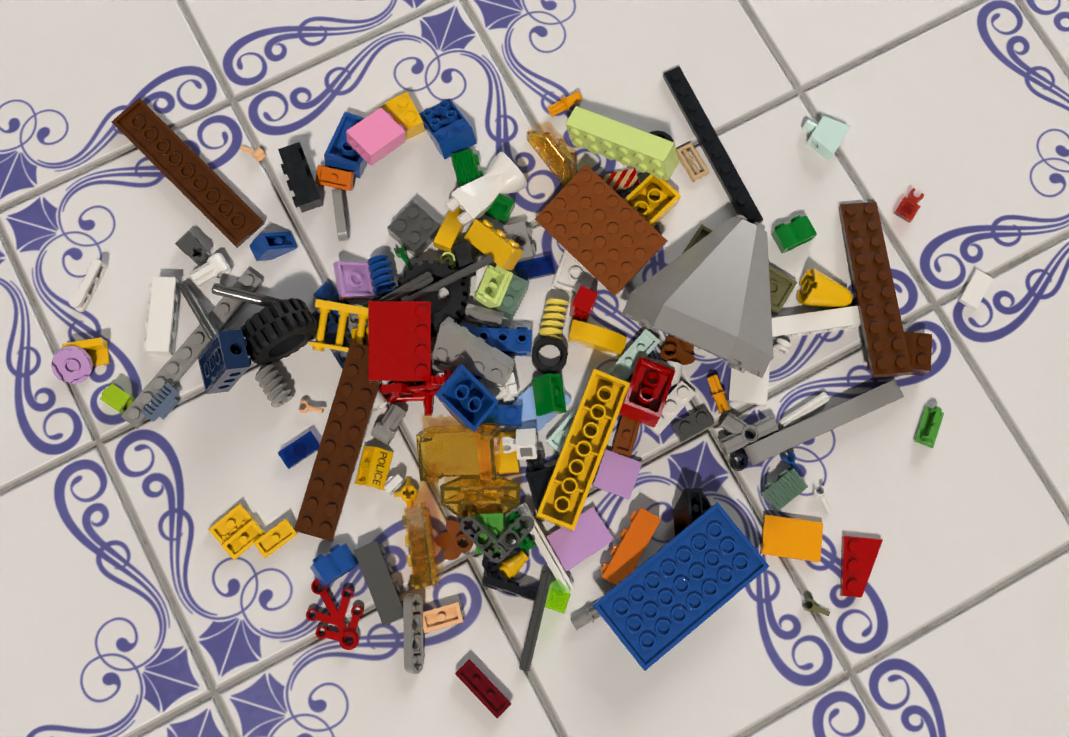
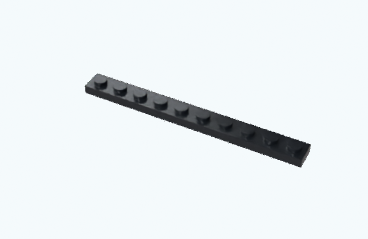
M680 66L663 73L667 86L736 213L746 217L747 221L752 224L754 222L762 223L763 218Z

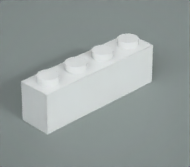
M153 277L152 283L149 285L151 298L147 303L149 318L145 323L147 338L144 339L143 347L151 356L174 355L180 298L179 285L181 284L176 277Z

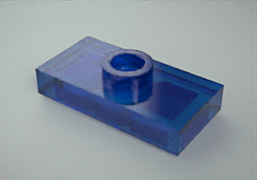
M551 255L520 261L515 265L516 276L526 281L555 274Z
M309 431L279 451L278 454L286 467L291 469L318 451L320 444L313 433Z

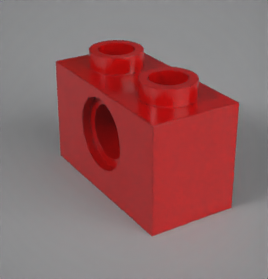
M582 285L580 286L570 309L569 316L572 317V320L587 323L596 304L597 292Z

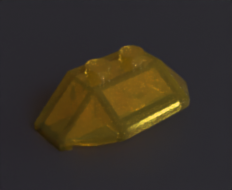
M535 130L527 131L526 140L561 185L565 187L576 175L578 161L576 155L573 152H569L565 141L562 138L559 139L554 133Z
M461 476L440 485L441 506L446 507L461 519L467 516H474V514L504 513L506 515L514 507L520 505V484L502 476Z

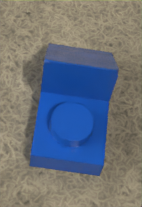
M327 282L313 294L316 299L349 304L347 300H340L338 290L336 291ZM331 310L330 313L339 320L340 315H338V311Z

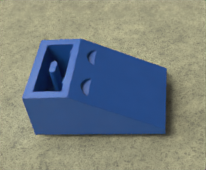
M450 99L419 113L424 123V128L444 160L451 157L452 153L463 151L477 144L472 127Z

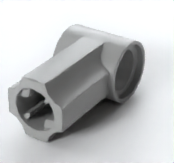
M392 404L383 419L379 420L374 426L371 436L388 445L397 432L396 429L407 413L397 405Z

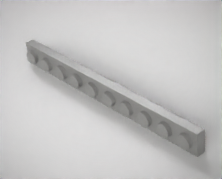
M247 269L232 287L255 293L263 281ZM223 297L208 314L216 330L222 331L246 302ZM201 325L194 330L121 415L123 419L136 429L148 418L141 413V409H145L148 402H152L151 399L155 398V394H158L161 387H165V382L174 387L211 341Z

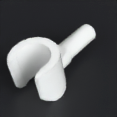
M821 485L820 490L822 494H818L816 489H814L813 496L820 499L826 512L829 513L831 509L824 496L826 488Z

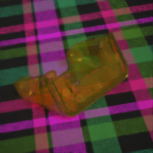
M462 425L431 426L416 434L420 481L434 484L438 483L439 479L443 477L479 476L485 483H491L499 478L500 425H480L475 432Z

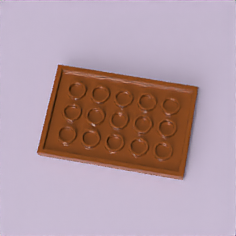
M587 164L579 170L535 218L554 239L614 296L668 242Z

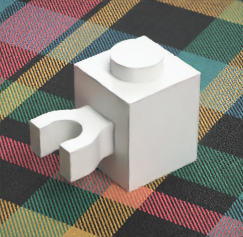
M536 428L516 429V439L502 437L504 454L516 451L517 460L537 459Z

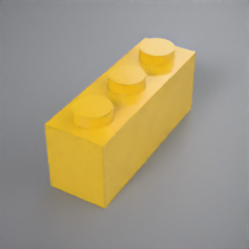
M475 219L464 238L486 256L491 255L494 262L501 268L512 271L524 253L518 248L519 244L512 239L508 240L505 238L506 234L501 230L492 228L494 225L488 220L480 221Z

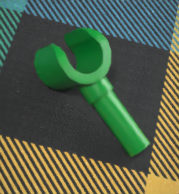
M400 244L403 250L397 252L394 248L395 254L398 258H402L409 270H412V264L406 256L405 246Z

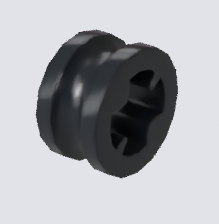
M743 453L734 454L729 461L730 467L735 471H742L748 465L747 456ZM735 457H737V459L742 458V467L740 465H735Z
M485 556L482 560V566L485 569V571H497L500 566V562H498L496 566H493L492 569L487 568L488 565H485V562L489 561L490 559L487 556Z

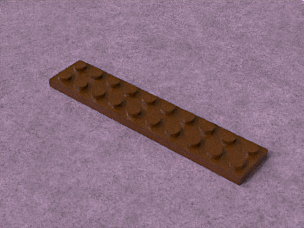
M140 98L111 121L236 248L265 224Z
M877 202L840 204L838 209L871 376L875 378L911 375L912 367Z
M351 341L294 528L296 532L328 541L334 540L381 381L368 380L367 345Z

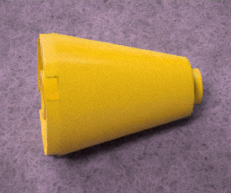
M813 268L808 269L804 273L799 283L802 285L801 291L797 290V301L802 305L844 308L849 306L853 299L850 290Z

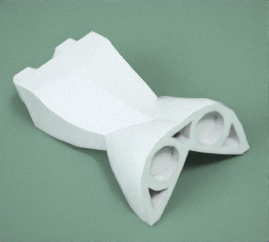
M500 152L491 161L483 177L461 186L451 193L452 197L446 203V207L452 213L460 207L463 212L457 219L465 226L471 221L474 222L475 219L478 220L491 207L499 194H509L523 190L527 186V180L513 161L505 153Z

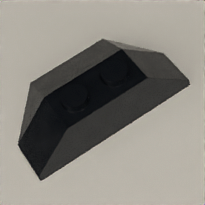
M686 488L683 490L673 509L675 536L711 507L702 488Z

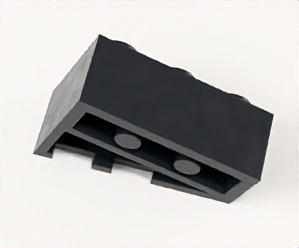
M300 142L278 149L283 164H280L284 175L287 174L289 178L286 181L289 190L295 194L292 197L295 207H300L303 213L323 206Z

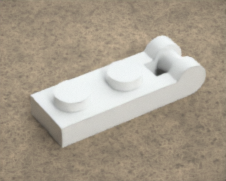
M94 258L87 268L84 280L78 286L79 290L76 296L71 297L69 300L70 306L78 312H84L87 309L107 269V266L102 261Z

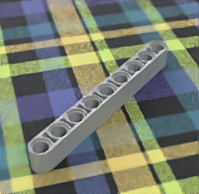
M892 380L745 447L744 450L751 465L754 466L903 398L904 395L896 380Z

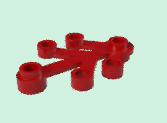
M315 579L311 584V589L313 593L321 596L330 615L320 613L316 609H309L306 612V618L309 621L317 620L337 625L340 633L328 631L326 627L320 626L316 629V636L320 639L328 638L339 641L340 646L346 650L356 648L360 640L356 629L364 609L359 605L353 606L351 609L352 618L348 628L344 622L349 602L354 597V591L351 588H344L342 590V599L338 610L327 591L328 586L319 591L317 585L320 582L318 579ZM346 590L351 591L349 598L344 596ZM357 607L361 609L359 615L354 614V609ZM311 611H314L316 613V616L313 619L309 617V613ZM323 628L326 633L321 637L319 630ZM347 636L353 637L352 643L348 644L346 642Z

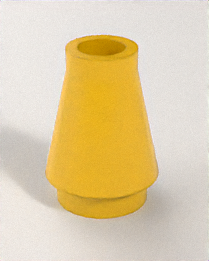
M520 551L501 562L502 565L499 566V570L507 579L514 578L529 559L523 551Z

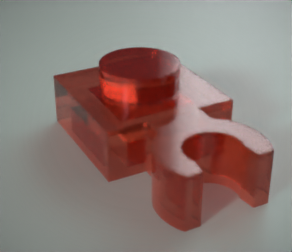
M915 188L908 193V198L904 197L893 213L908 223L913 220L921 207L917 203L924 197L923 193L919 197H915Z

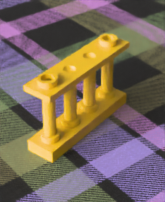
M316 299L315 307L319 308L320 317L316 341H309V346H313V350L324 351V348L348 352L349 347L343 346L347 316H350V313L358 314L357 318H359L355 342L363 344L366 321L368 319V307ZM331 310H337L338 315H340L335 345L323 343L327 317Z

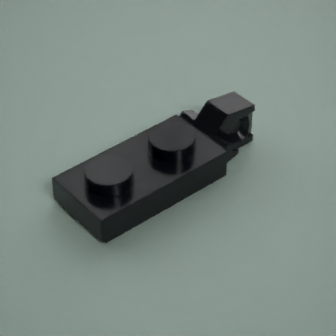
M484 575L482 586L533 602L536 598L538 589L531 585L520 587V583L508 580V582L500 580L501 577L497 575Z

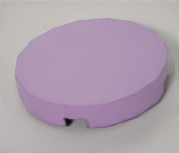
M66 346L55 353L51 362V368L59 380L70 382L69 384L82 383L89 377L93 370V361L84 349L76 346Z

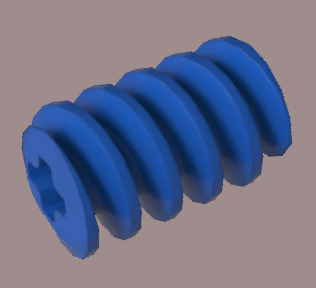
M378 255L368 259L369 272L371 273L370 278L373 280L371 282L374 287L373 293L376 297H383L395 290L391 289V287L396 285V282H390L395 277L388 274L393 271V268L387 267L392 264V261L386 260L388 258L387 255Z

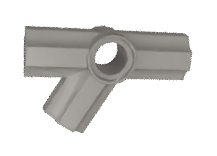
M728 412L720 427L729 432L730 435L719 440L720 447L728 455L778 431V425L771 415L748 425ZM745 431L752 433V440L745 437Z

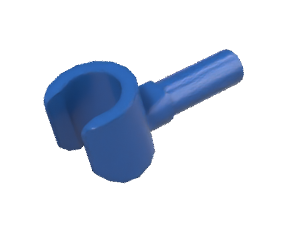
M787 451V458L781 454L780 459L788 463L801 476L795 464L796 455Z

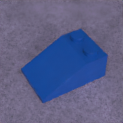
M344 112L324 154L325 166L355 172L354 177L359 179L367 162L347 143L346 131L363 120V117Z
M463 364L456 368L435 393L448 412L463 427L473 432L476 431L499 403Z

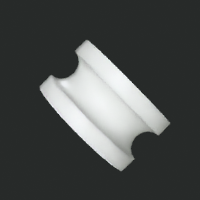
M777 338L775 341L776 345H773V350L780 354L788 355V349H791L792 344L784 339Z

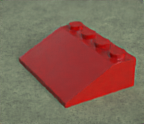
M368 301V380L431 381V302Z

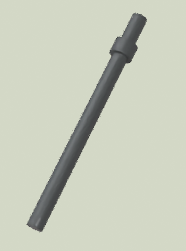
M489 255L410 296L406 295L400 298V301H417L494 262V260Z

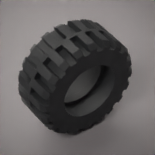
M425 260L422 265L415 263L412 265V270L407 268L403 272L404 277H399L397 281L398 286L395 287V290L427 271L432 274L434 279L429 284H434L454 274L457 270L455 268L451 269L447 263L441 265L438 260H434L433 263ZM463 278L445 286L449 292L450 300L444 309L431 313V336H435V333L439 332L441 323L447 317L454 319L456 324L462 322L468 303L467 286H465Z
M290 298L289 300L284 299L263 308L260 312L255 313L252 318L248 319L240 329H242L243 335L246 336V350L252 362L264 365L280 361L307 345L313 339V336L316 335L318 324L305 302L297 298Z

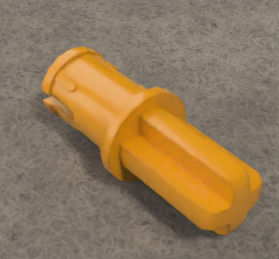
M575 91L565 98H560V101L547 108L549 115L554 117L564 110L568 111L571 106L582 101V96L578 91Z
M718 375L708 377L707 380L713 394L711 397L715 400L718 412L723 413L731 410L725 397L726 391H723Z

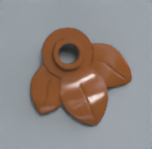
M668 336L665 340V346L660 351V356L665 362L674 361L682 365H688L695 361V357L691 354L694 346L680 339Z
M453 520L446 521L447 532H443L434 538L435 543L440 548L445 549L443 559L455 560L462 552H468L473 547V542L461 531L460 523ZM462 539L467 540L466 546L460 545Z

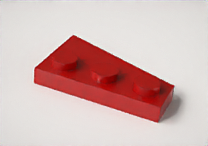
M842 536L840 596L857 598L863 596L883 539Z

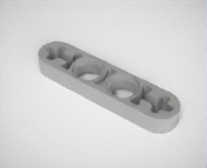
M408 593L403 601L404 669L407 673L419 674L424 664L423 600L420 594ZM415 639V645H414V648H413V647H412V644H413V640Z

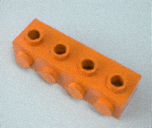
M641 507L638 511L634 510L629 518L631 524L628 528H623L619 536L622 539L619 545L615 544L609 554L612 556L609 563L605 562L600 570V573H602L601 579L613 586H616L633 572L661 521L659 517Z

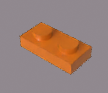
M318 165L315 184L352 191L355 172Z

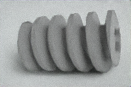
M272 363L261 368L256 373L255 380L259 382L260 388H264L263 393L267 395L269 401H272L271 406L280 407L290 401L293 396H288L291 389L284 390L287 386L286 382L280 384L283 376L276 377L279 370L272 371L276 366Z

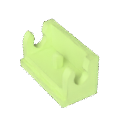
M488 265L474 295V299L489 309L500 306L513 273L501 268L499 265H496V267Z

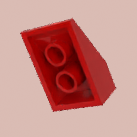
M639 356L619 414L654 428L661 417L676 370Z

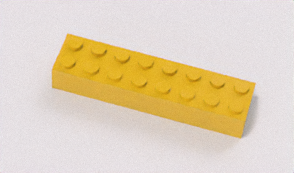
M593 369L535 515L536 518L571 532L574 531L628 391L629 382Z

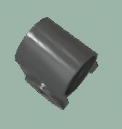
M187 231L175 243L199 266L207 263L208 258L211 257L210 253L190 231Z

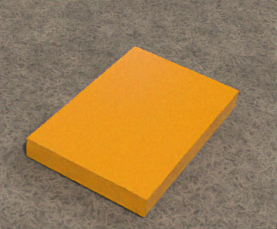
M764 515L760 554L819 563L821 559L823 523Z

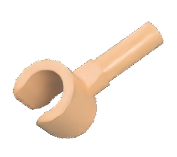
M243 145L240 147L241 150L252 155L258 162L266 157V154H264L260 147L256 151Z
M306 401L299 402L306 405L304 410L298 409L302 414H306L309 411L324 412V408L313 407Z

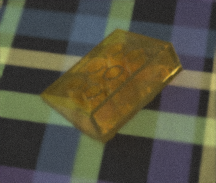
M421 502L406 509L405 515H402L403 527H407L408 535H405L406 547H410V555H407L408 566H412L413 574L410 575L411 587L415 586L416 591L440 587L430 508L426 502Z

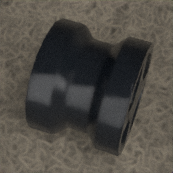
M537 450V459H526L530 473L534 472L535 469L545 468L540 450Z

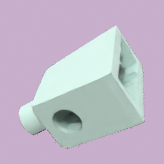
M823 116L818 124L808 119L802 129L811 134L807 144L826 160L830 161L849 131L850 126Z

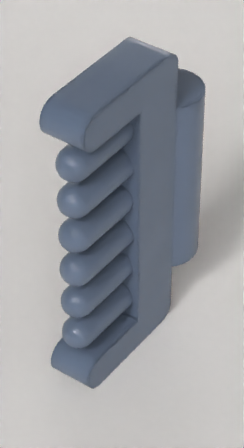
M165 382V387H161L158 394H155V398L151 399L152 402H148L145 409H141V413L153 422L158 417L164 420L179 403L175 399L179 391L168 382Z

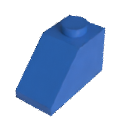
M290 231L260 233L249 245L256 261L273 260L298 248Z

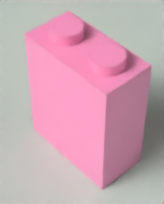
M380 107L346 131L347 143L372 166L405 143L406 131L401 124H397L393 120L389 112H385Z

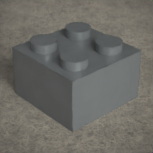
M413 201L387 229L389 235L399 244H403L405 249L417 259L434 241L441 225Z

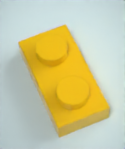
M285 518L255 540L253 544L265 559L298 535V533L287 518Z

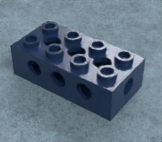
M242 329L218 331L198 357L206 394L228 392L250 368L251 357L247 354V339L243 335Z

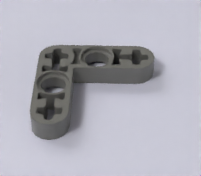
M528 515L520 516L497 539L474 516L464 517L460 521L461 531L491 561L496 563L503 561L533 530L535 525L532 517ZM528 520L529 529H522L520 533H522L523 536L521 537L519 532L514 530L513 528L516 527V529H519L522 526V523L520 521ZM466 521H473L474 523L472 524V527L475 530H477L479 527L481 528V530L478 531L474 537L472 536V534L475 532L471 528H465L467 526ZM481 533L486 534L489 538L486 545H482L478 540ZM507 534H515L517 538L515 544L507 543ZM493 541L495 542V545H493L492 547L496 550H502L500 553L502 556L501 558L499 556L495 558L493 556L495 552L491 548L488 551L486 550V548L489 547Z

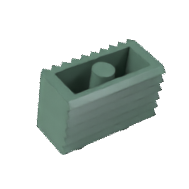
M513 275L501 305L496 307L495 310L504 312L505 318L513 320L523 297H525L528 291V281Z
M794 468L789 471L787 469L783 470L777 475L779 479L773 483L771 480L762 487L764 491L760 494L774 512L779 511L808 488V485Z

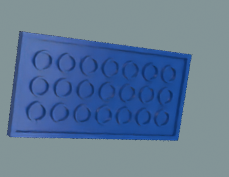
M717 502L592 604V606L641 668L646 671L765 571L769 565Z

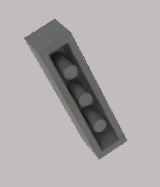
M375 541L355 549V555L382 625L387 626L403 619V601H401L398 594L402 591L398 581L394 582L391 576L394 574L391 563H386L384 558L387 555L384 545H379V542Z

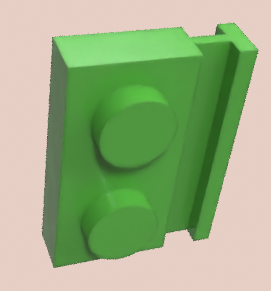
M504 513L474 514L475 518L497 539L505 532ZM480 527L475 530V534L481 530ZM481 533L478 540L482 545H486L489 538L486 534ZM494 541L489 547L486 548L487 551L491 548L495 553H501L502 551L501 549L496 550L492 547L493 545H495ZM476 546V554H484V553Z

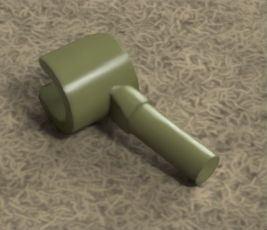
M811 599L805 600L812 604L810 609L803 606L805 611L813 610L829 616L830 611L816 606Z

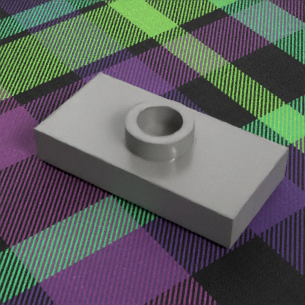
M467 303L464 321L487 325L490 328H498V326H502L504 312Z

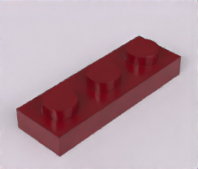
M470 659L455 673L497 719L512 704Z

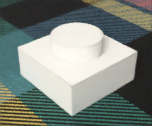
M398 474L395 477L392 475L385 482L386 486L384 489L392 495L405 481Z

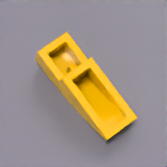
M460 207L453 213L450 210L448 211L433 241L434 247L452 253L453 244H456L457 240H459L465 227L457 219L463 212Z
M574 319L568 338L569 342L586 345L587 348L621 356L624 353L627 340L626 336Z

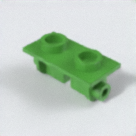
M925 406L914 442L930 448L934 447L944 415L940 407L934 406V408Z

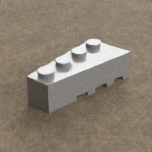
M447 317L440 325L432 359L456 368L463 364L471 374L504 386L511 377L515 360L496 347L492 348L485 343L484 339L481 337L477 338L468 332L469 329L459 326L454 322V319Z

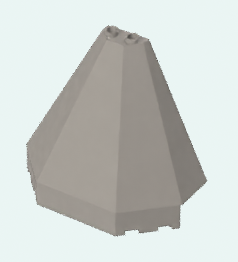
M737 214L736 218L731 217L632 291L621 315L638 322L640 327L657 334L660 330L727 361V366L742 373L747 371L763 378L770 361L774 358L767 232L764 230L765 226L758 222L752 224L742 215Z

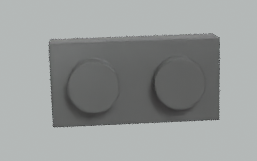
M703 407L673 424L671 428L680 443L712 426L714 421L706 408Z

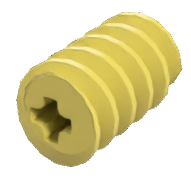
M548 299L545 301L547 307L543 311L545 314L542 315L543 321L540 324L542 328L539 329V334L543 337L550 336L562 340L557 334H563V331L558 328L565 326L560 320H566V316L562 315V313H567L568 309L563 306H568L569 302L562 299Z

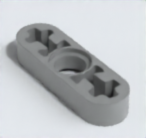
M341 188L333 189L332 197L339 241L349 240L343 192Z

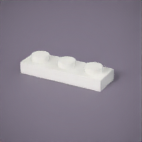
M681 381L667 396L661 417L654 428L648 425L645 426L659 436L696 392Z

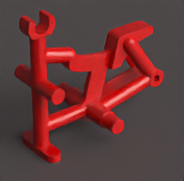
M444 370V375H441V377H435L431 374V381H423V385H408L400 381H395L392 384H383L380 386V393L392 394L386 398L388 403L423 401L425 416H432L433 396H436L435 393L451 376L452 370ZM414 392L411 397H399L401 394L408 395Z

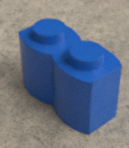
M337 544L329 550V554L325 556L321 554L312 560L314 563L310 569L323 588L344 576L359 564L347 544L342 546Z

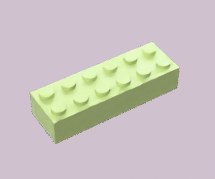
M576 106L565 123L574 146L588 149L593 154H601L609 160L614 159L624 166H632L642 173H650L657 179L663 178L669 181L679 163L674 142Z

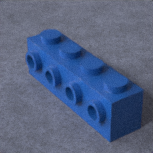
M467 324L460 325L469 329L468 332L477 338L481 337L484 339L485 343L492 348L496 347L508 356L531 357L532 330H528L527 327L509 329L507 326L490 328L487 325H480L479 328Z

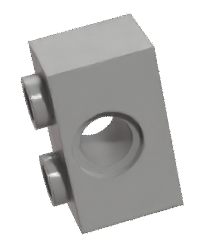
M525 221L504 225L503 232L506 234L505 238L525 243L523 246L518 247L524 253L515 266L533 262V256L536 255L534 244H530L529 238H532L530 227H526Z

